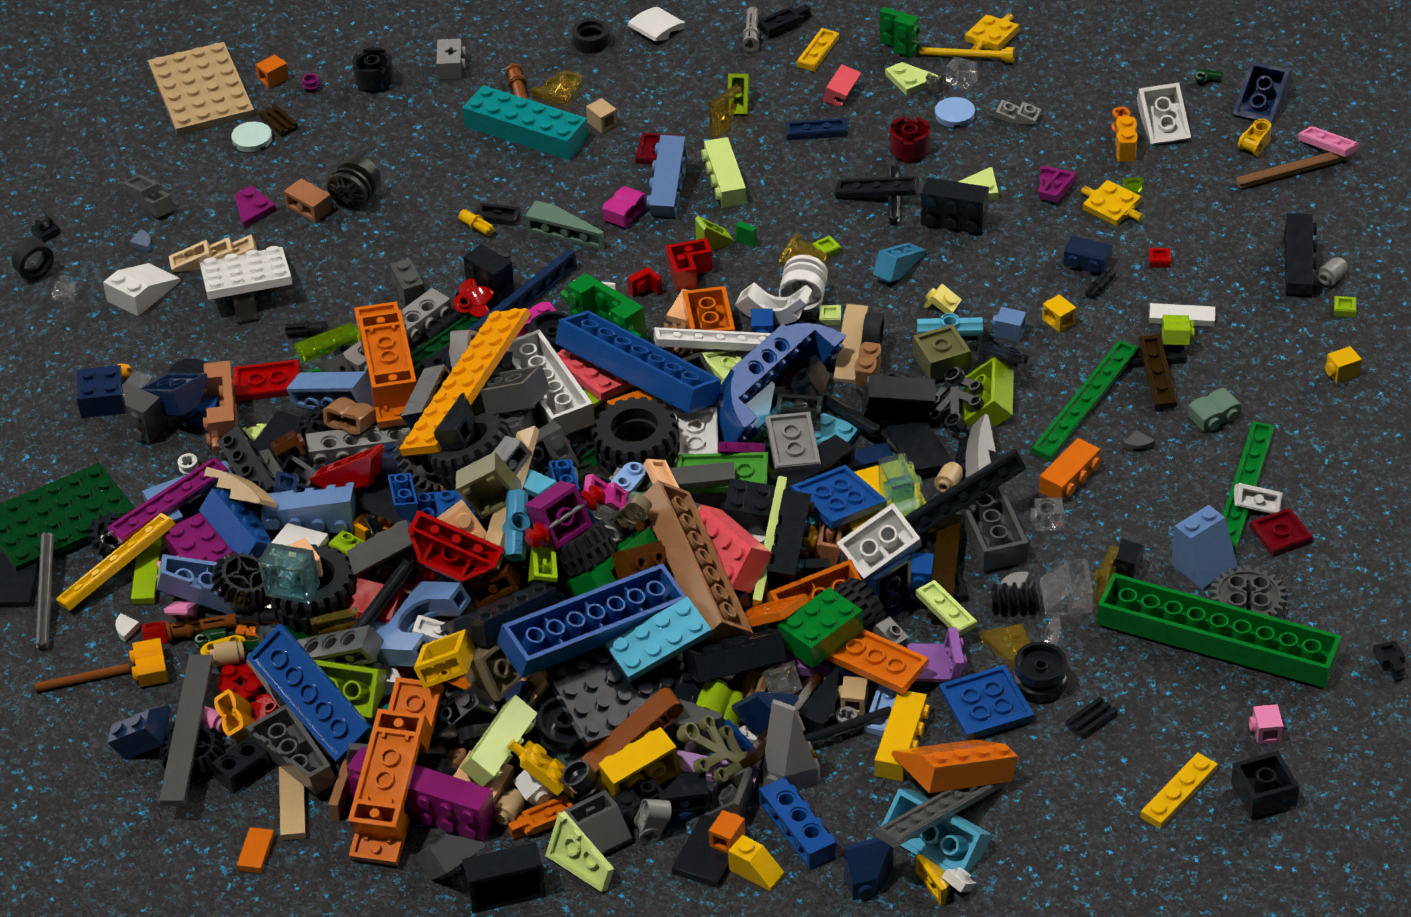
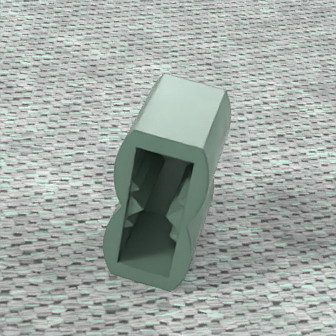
M1220 388L1208 396L1200 397L1191 402L1188 407V417L1203 432L1216 430L1221 424L1233 422L1239 417L1241 403L1226 388Z

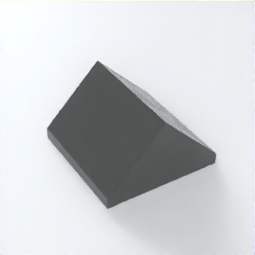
M749 766L729 776L727 781L716 784L709 801V810H706L704 815L717 818L721 811L725 810L744 818L754 793L753 769Z

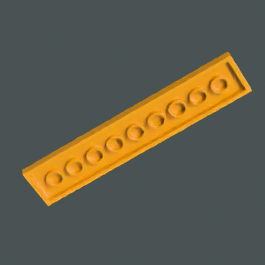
M513 308L501 312L494 311L488 315L483 326L480 327L466 351L461 355L460 360L452 368L451 373L442 383L441 388L433 396L432 401L405 438V441L399 448L402 456L441 451V447L433 432L461 393H465L470 405L473 403L531 314L527 308Z

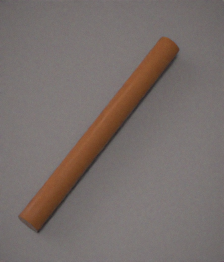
M127 663L34 684L36 692L130 673V669Z

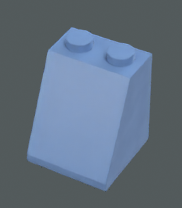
M1207 505L1174 526L1171 562L1173 567L1203 591L1214 583L1215 577L1220 578L1221 572L1228 574V568L1236 571L1238 566L1226 519L1210 505Z

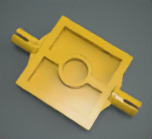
M1007 13L1002 19L985 15L965 34V41L975 44L971 47L972 50L985 48L999 51L1020 31L1019 24L1011 22L1014 19L1011 13Z
M1109 180L1096 190L1087 186L1081 189V194L1089 197L1083 203V210L1115 226H1118L1123 220L1130 217L1138 222H1141L1144 214L1135 211V208L1141 203V196Z
M514 739L509 742L507 748L518 755L520 767L557 796L563 791L570 798L574 797L561 780L565 766L560 760L552 759L546 754V750L541 745L533 744L530 740L524 746H521Z

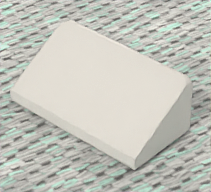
M1238 483L1234 486L1235 506L1273 514L1280 511L1282 492Z

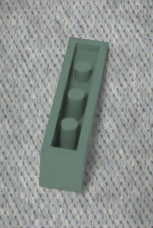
M535 200L525 215L527 232L601 250L605 248L604 232L556 205Z

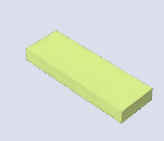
M935 580L916 589V596L948 628H957L959 636L977 627V620Z

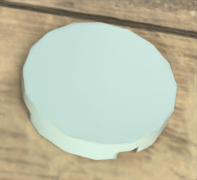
M256 121L240 124L232 132V144L243 152L260 151L261 147L265 146L266 148L271 143V129L268 125Z

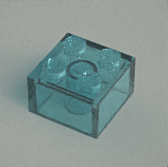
M905 453L878 459L879 494L887 500L886 507L894 503L901 514L906 516L922 506L923 500L920 494V489L923 488L922 480L919 475L916 476L914 464L907 459Z
M269 542L258 562L265 595L310 604L320 585L313 550Z

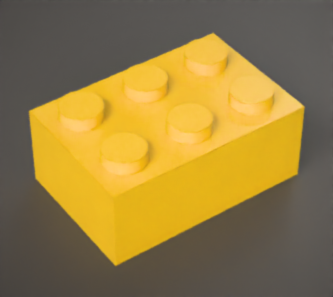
M661 727L654 731H649L641 739L627 744L622 750L605 757L598 763L601 779L605 783L606 791L611 797L650 777H653L658 785L681 774L677 747Z

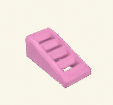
M178 600L165 607L164 613L174 619L185 620V618H191V620L198 619L199 604Z

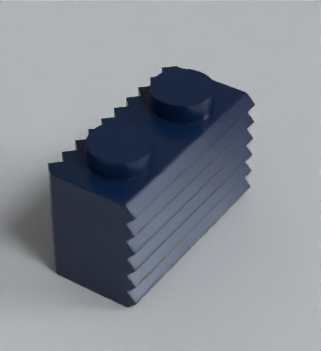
M1071 235L1070 241L1064 250V265L1102 274L1112 259L1113 245Z

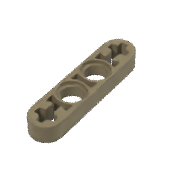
M635 494L611 517L606 525L616 528L625 536L637 522H640L652 508V503L645 496Z

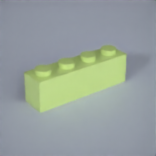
M728 137L704 141V149L701 150L703 162H706L707 174H711L710 183L711 187H715L716 200H720L722 208L746 204V187Z
M514 695L501 708L460 769L480 786H484L489 781L495 782L502 773L500 767L506 766L513 757L511 754L512 750L507 748V745L512 739L520 745L523 743L522 735L528 734L535 725L532 721L537 712L517 695Z

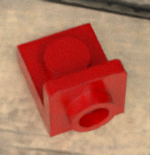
M649 267L627 277L628 293L632 297L648 289H651L656 294L661 293V277Z

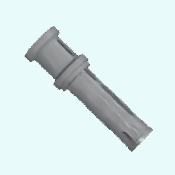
M749 7L746 10V28L742 33V48L747 52H755L759 48L760 32L757 29L759 12L756 7Z

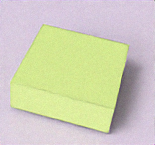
M820 305L819 320L825 325H841V305Z

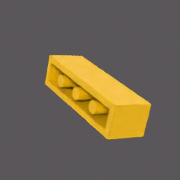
M906 691L904 694L897 693L875 757V776L903 782L908 771L891 755L892 750L918 747L919 741L917 738L918 736L922 737L924 731L923 720L928 719L930 713V705H927V694Z

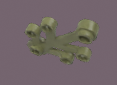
M706 715L700 718L698 722L700 729L705 732L708 731L712 741L701 736L697 725L693 722H687L679 727L677 731L679 741L686 744L693 742L713 753L706 758L701 757L693 762V769L696 773L702 774L707 772L712 765L725 759L732 764L726 768L720 767L712 772L713 781L721 784L727 781L729 776L745 769L739 764V761L747 751H741L734 737L733 729L729 725H724L717 730L712 716ZM723 741H727L731 751L727 749ZM755 763L750 766L752 769H754Z

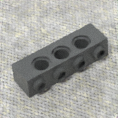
M367 625L299 639L297 641L313 660L358 666L376 661L383 638L374 628Z

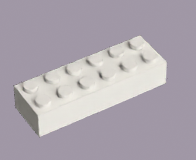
M540 329L515 338L507 350L513 352L511 370L542 365L550 387L544 398L536 403L543 423L547 425L555 421L562 427L565 435L593 425L595 421L593 403Z

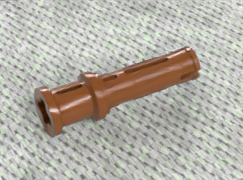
M510 64L505 69V74L509 78V87L513 90L514 95L528 99L525 90L526 80L522 75V67L519 64Z
M236 613L198 620L185 618L184 621L173 623L165 621L168 642L183 637L191 639L194 637V634H199L204 630L237 628Z

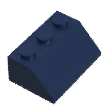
M168 373L140 389L160 397L163 415H166V417L178 415L181 418L192 413L191 410L199 406L208 376L207 373Z

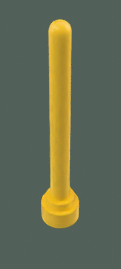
M926 47L919 49L920 55L995 58L1001 59L1005 63L1014 62V47H1006L1001 51Z

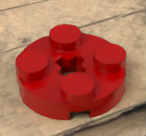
M247 663L225 665L221 669L222 673L217 678L219 695L229 689L244 697L249 703L254 701V697L259 693L261 695L265 689ZM239 682H244L242 686H238L237 684Z

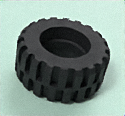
M629 397L628 400H618L614 405H608L605 411H601L592 426L596 460L599 462V466L603 470H607V473L612 476L617 467L623 468L629 462H638L643 465L646 459L666 460L670 467L672 462L674 463L677 459L678 452L680 451L676 416L669 410V407L663 403L660 405V402L655 399L648 400L647 397H640V399ZM632 436H648V438L637 442L623 441Z
M494 413L474 415L475 435L466 448L448 451L441 449L440 452L428 453V461L442 487L449 491L456 490V471L491 454L505 436L515 438L503 417Z
M311 544L320 556L323 570L322 577L277 571L276 563L270 568L266 584L271 609L274 616L283 625H289L291 629L297 631L302 629L303 632H310V630L319 632L323 631V628L329 627L330 629L335 627L336 623H342L347 619V615H351L348 614V609L356 587L357 577L353 574L349 557L339 549H331L328 545L319 547L316 544ZM310 585H327L322 589L312 592L300 591Z

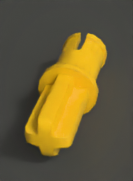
M463 209L459 213L458 219L469 225L473 231L478 230L486 236H491L494 232V227L483 220L482 216L475 215L467 209Z

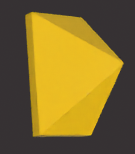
M916 855V873L940 906L945 905L952 886L942 878L945 871L923 855Z

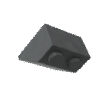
M125 382L123 384V392L132 437L137 441L150 445L166 430L160 397Z

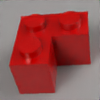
M707 238L666 245L667 267L676 292L682 289L697 288V273L713 270L712 250Z

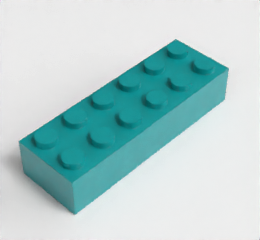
M484 85L462 107L464 127L569 160L589 137L588 122L585 117Z

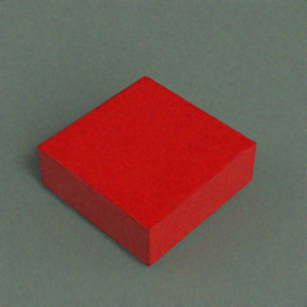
M1149 248V267L1171 268V249Z

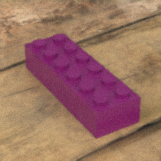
M363 747L359 748L347 766L352 800H354L367 751ZM419 765L414 766L404 805L408 818L419 821L424 825L443 829L449 833L452 832L465 836L467 839L484 842L496 822L494 818L495 807L492 789Z

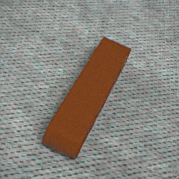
M670 688L659 690L617 726L608 737L586 753L581 760L588 762L596 775L601 778L598 763L605 757L622 750L627 744L641 739L649 731H654L659 727L664 730L682 714L684 710L683 704Z

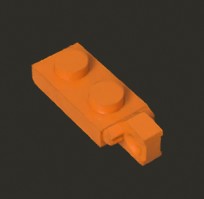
M564 794L522 811V815L517 820L508 823L509 834L514 840L551 828L555 825L558 813L573 805Z

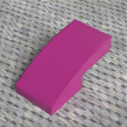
M594 474L585 475L583 490L589 492V486L595 485L604 491L606 498L605 504L602 507L617 512L627 503L628 491L617 483L607 484Z

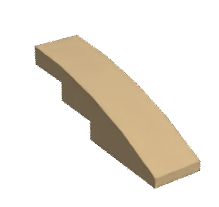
M252 234L233 243L229 237L212 245L207 240H204L170 255L169 261L172 272L195 271L201 269L200 263L204 262L206 258L215 257L218 260L232 253L237 254V256L245 255L249 250H257Z
M846 304L841 333L845 334L846 338L842 342L844 347L837 354L834 372V381L855 383L854 366L859 358L864 318L868 312V306Z
M206 467L204 476L218 479L217 487L230 490V499L276 508L277 503L253 482L239 475Z

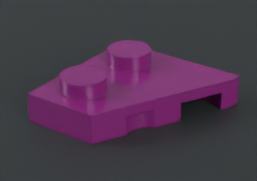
M1042 165L1040 167L1039 198L1058 202L1077 181V173Z
M251 185L234 194L243 228L276 211L275 203Z
M718 442V451H726V453L767 452L768 443Z

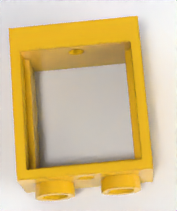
M467 629L422 645L414 670L424 689L469 672L476 648Z

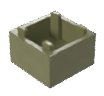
M953 324L913 336V356L928 379H935V381L944 379V373L951 367H958L964 372L971 371V351Z
M496 452L456 471V491L481 519L506 507L507 492L509 490L521 489L520 479Z

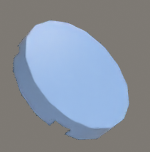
M961 97L945 98L935 106L936 120L950 128H954L955 125L964 127L974 120L975 107L969 100Z

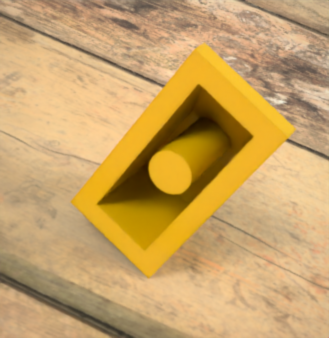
M744 835L728 850L729 870L770 892L785 875L782 868L762 844Z

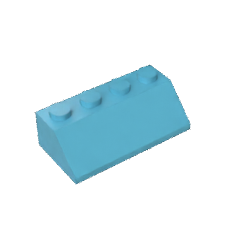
M899 788L882 825L929 799L912 789ZM954 814L900 846L916 855H923L944 871L946 869L962 868L969 872L983 856L992 834Z

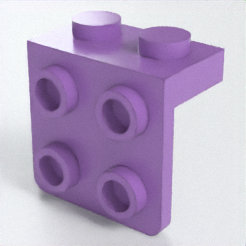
M948 628L944 644L910 643L907 645L908 649L929 658V665L915 680L916 682H948L961 678L962 671L967 667V657L962 653L963 639L959 638L957 628Z

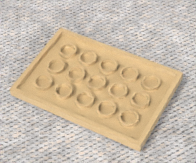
M224 42L148 60L149 68L177 135L255 116L253 106Z

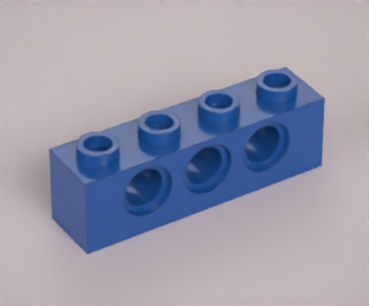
M783 777L759 788V805L809 870L835 859V847H837L835 837L832 833L828 834L822 820L814 816L808 802L800 798L793 784L790 785L786 778Z

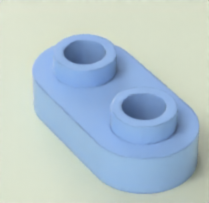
M629 462L623 466L611 483H617L630 494L636 491L644 481L645 467L638 462Z

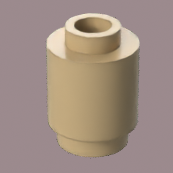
M956 462L945 464L934 480L936 489L943 493L959 483L963 477L962 467Z
M236 640L213 644V649L209 650L210 655H213V663H216L217 667L239 664V661L245 660L242 642L236 643Z
M510 789L504 792L496 804L494 818L499 824L508 825V823L515 821L523 810L525 798L519 790Z

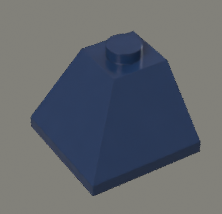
M879 838L844 846V880L852 900L867 899L877 895L893 871V847Z

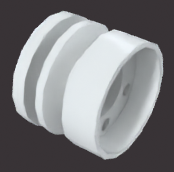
M797 255L787 260L783 269L779 297L791 296L807 285L812 292L808 298L810 302L802 312L817 309L823 301L828 277V270L825 264L818 258L810 255Z

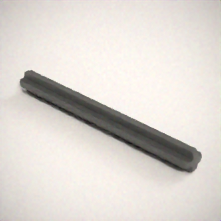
M43 533L41 535L36 648L39 650H45L49 647L54 535L52 533Z

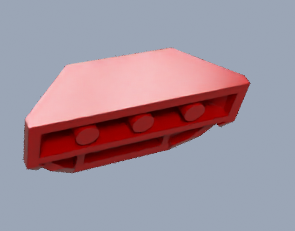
M378 444L362 452L325 465L309 480L311 483L324 489L328 485L335 484L337 487L346 486V483L354 482L355 492L362 486L367 488L376 481L374 478L381 472L385 447L382 444Z
M419 510L408 528L419 565L460 583L467 582L494 570L505 549Z

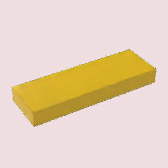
M821 28L796 61V67L815 72L839 40V33Z

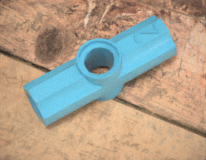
M946 313L941 318L917 319V334L953 324L961 336H978L979 332L983 333L982 317L959 318L954 313Z

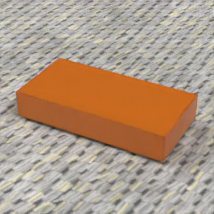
M249 828L237 862L238 871L262 874L275 836L274 830Z

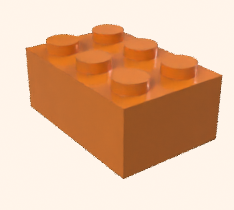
M725 286L683 291V306L688 329L735 331ZM692 348L693 353L711 351L700 348Z

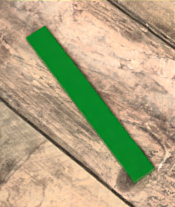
M1118 340L1031 448V454L1051 462L1130 364L1131 360L1137 355L1138 347Z
M1252 422L1223 512L1234 554H1236L1250 510L1235 506L1234 486L1242 483L1257 487L1274 434L1275 425Z

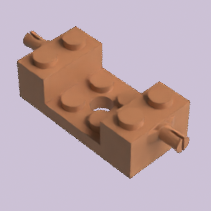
M230 361L204 364V373H207L208 378L205 385L206 389H204L203 393L204 395H218L220 407L206 408L207 417L203 418L204 431H209V434H206L207 447H212L213 455H220L219 451L221 448L217 441L238 425L235 386Z

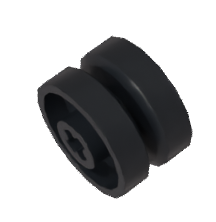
M557 311L539 314L529 323V333L540 329L552 348L558 353L563 350V347L555 343L559 319L569 315Z
M1042 641L1029 643L1017 651L1014 658V680L1025 699L1035 703H1047L1058 699L1064 693L1067 680V658L1062 649L1052 643Z
M553 697L544 702L538 711L534 726L535 742L541 745L546 750V754L553 758L565 759L574 756L582 749L584 744L558 699Z

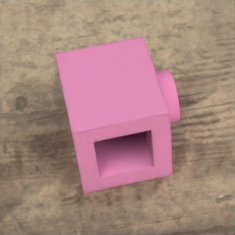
M1278 704L1253 707V715L1249 717V729L1254 731L1257 745L1282 742L1283 723Z

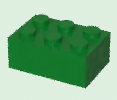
M828 587L778 624V630L782 632L784 648L814 668L864 630L863 610Z

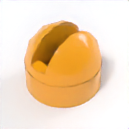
M117 364L121 365L124 381L130 379L133 375L130 372L132 368L128 364Z

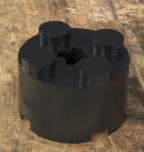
M371 47L363 49V53L359 55L356 53L353 56L354 80L358 90H379L383 92L389 89V85L394 80L392 56L390 53L388 55L382 48Z

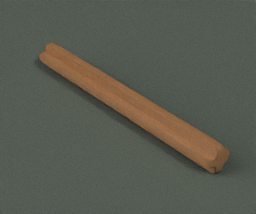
M1328 152L1239 176L1236 178V184L1240 189L1346 161L1350 159V155L1344 157Z

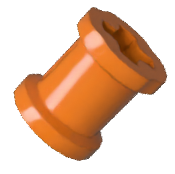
M1118 107L1113 109L1112 116L1114 117V122L1111 125L1113 132L1116 133L1118 117H1130L1131 112L1128 108Z

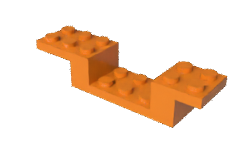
M397 301L355 307V317L363 356L366 358L378 429L407 425L402 419L401 414L417 382L402 312L398 309Z
M396 677L388 710L378 708L348 822L355 833L349 852L351 860L393 866L399 865L410 822L404 810V805L418 752L428 753L445 688L443 683L424 689L420 680Z

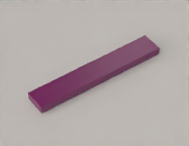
M213 457L107 527L108 532L121 544L125 543L160 513L166 516L216 484L218 479L204 476L206 467L228 473L229 469Z

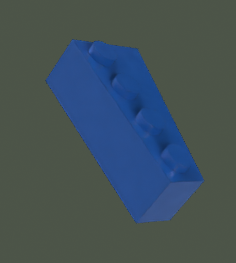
M212 488L199 511L233 552L236 551L238 554H241L245 551L246 555L254 553L255 558L262 557L264 561L266 558V548L272 541L251 503L230 499L231 491L227 489L219 490Z

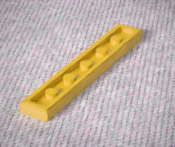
M160 513L56 598L59 605L69 611L171 529L175 525L173 519Z

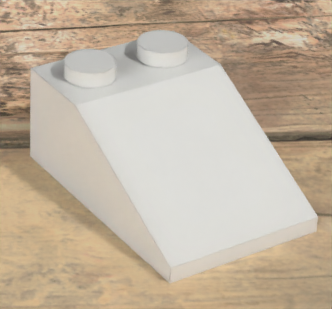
M1179 83L1139 89L1137 102L1150 145L1191 139Z
M147 263L117 270L103 282L108 302L136 316H140L181 282L179 277Z

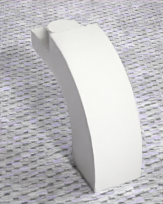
M754 282L741 291L735 306L749 317H751V309L773 308V324H789L800 318L803 309L810 302L808 298L812 290L805 285L791 296L776 297L765 292Z

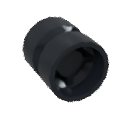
M585 760L572 762L562 773L561 780L563 784L572 792L578 802L606 790L605 783L596 775L593 768Z

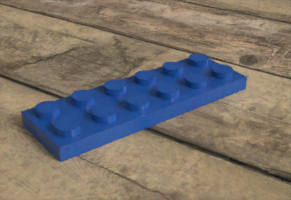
M278 624L246 657L335 762H340L347 755L349 743H359L372 729L371 725L283 624Z

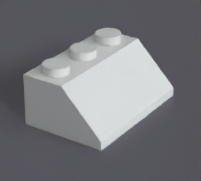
M894 503L837 542L845 558L852 560L861 581L866 584L875 575L885 570V567L922 546L920 537Z

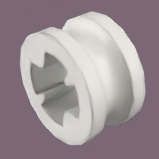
M191 453L180 456L177 462L179 470L183 474H189L199 467L197 457Z

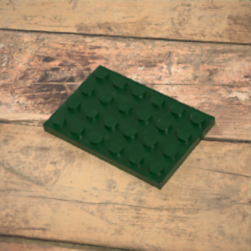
M97 463L0 503V551L3 552L14 569L18 571L36 562L40 563L41 535L43 533H52L54 535L53 557H56L89 543L88 528L91 526L92 519L98 520L99 513L106 516L109 510L111 515H114L116 510H118L119 516H123L135 508L102 465Z

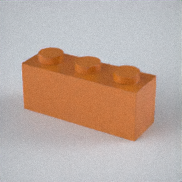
M1077 438L1040 475L1039 492L1060 503L1067 497H1071L1075 489L1080 484H1084L1088 476L1100 467V448Z

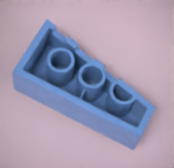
M660 135V141L655 145L657 160H653L652 163L654 178H650L649 189L652 191L651 195L647 196L646 205L647 208H650L651 216L676 218L680 200V193L677 191H682V176L685 177V164L688 163L685 136Z
M366 371L299 373L286 388L297 407L314 410V407L317 406L319 409H322L323 405L327 407L340 397L349 398L356 403H366L373 407L370 378Z
M354 482L346 483V486L337 487L336 484L328 485L326 489L315 490L314 487L305 488V491L298 493L294 490L268 493L277 503L276 508L262 506V525L268 530H282L289 523L326 533H340L344 530L354 534L353 522L358 516L357 506L355 505L356 493Z
M162 555L158 570L157 590L226 614L237 613L238 610H251L248 605L242 610L240 605L233 607L231 602L224 604V597L218 598L217 592L213 591L211 578L213 568L217 562Z

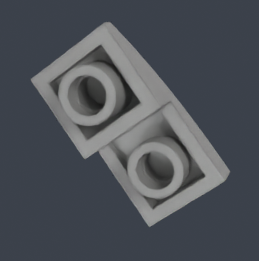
M1001 100L994 118L1016 124H1035L1041 109L1022 102L1019 107Z

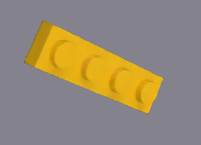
M1197 752L1141 810L1140 818L1162 829L1217 771L1218 763Z

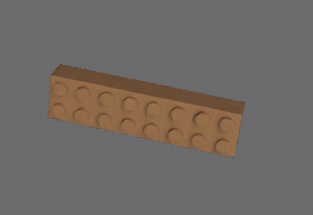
M657 480L643 494L652 503V508L647 513V516L658 541H662L666 560L674 574V580L712 629L713 635L703 641L715 642L753 634L690 492Z

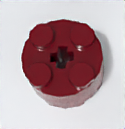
M906 116L895 119L891 123L889 130L890 153L902 159L904 163L910 164L928 155L930 152V125L928 122L920 117H916V120L906 119Z

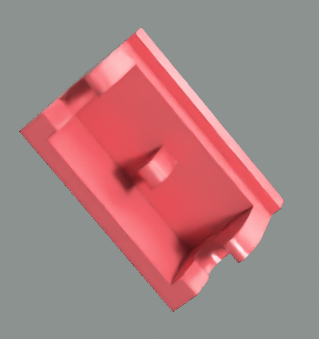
M841 64L826 87L823 102L841 107L843 102L836 100L835 97L846 100L847 95L860 78L861 72Z

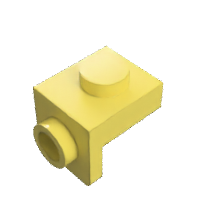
M941 284L937 289L932 288L925 296L928 300L924 307L927 309L933 303L945 314L953 313L962 299L945 285Z

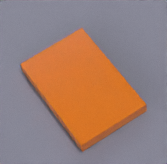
M804 593L755 605L744 613L750 626L754 627L783 620L808 603L809 599L807 594Z

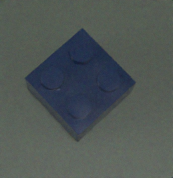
M121 365L77 370V402L81 418L125 414L124 378Z

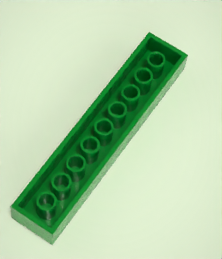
M1116 573L1112 574L1098 603L1097 610L1098 625L1323 688L1327 687L1340 653L1341 635Z

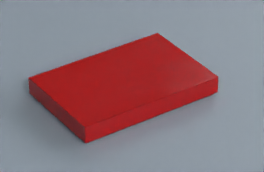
M299 360L234 367L236 402L290 396L286 388L300 373Z

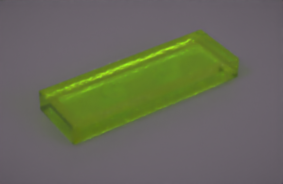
M350 322L293 344V347L302 362L331 352L341 345L357 342L360 340L357 328Z

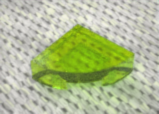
M1143 177L1122 179V186L1138 194L1143 187Z

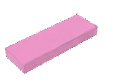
M1313 126L1298 133L1299 141L1344 157L1359 150V143Z

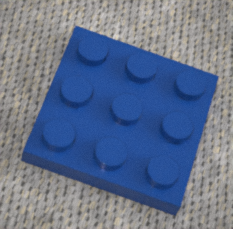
M846 465L791 485L790 488L791 491L811 494V502H815L814 514L831 529L882 510L887 506V500Z
M1006 665L939 684V692L966 740H973L1034 721V713Z

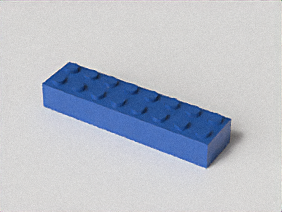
M588 310L559 319L555 343L563 347L565 351L575 353L581 359L594 363L596 367L611 372L613 376L628 381L630 385L645 390L647 394L662 399L664 403L679 408L683 413L690 414L717 403L721 384L720 378Z
M662 563L502 624L497 643L520 677L523 678L605 646V643L687 596Z

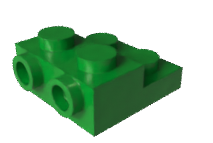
M882 7L880 10V43L894 47V53L912 57L920 48V42H918L920 33L919 17Z

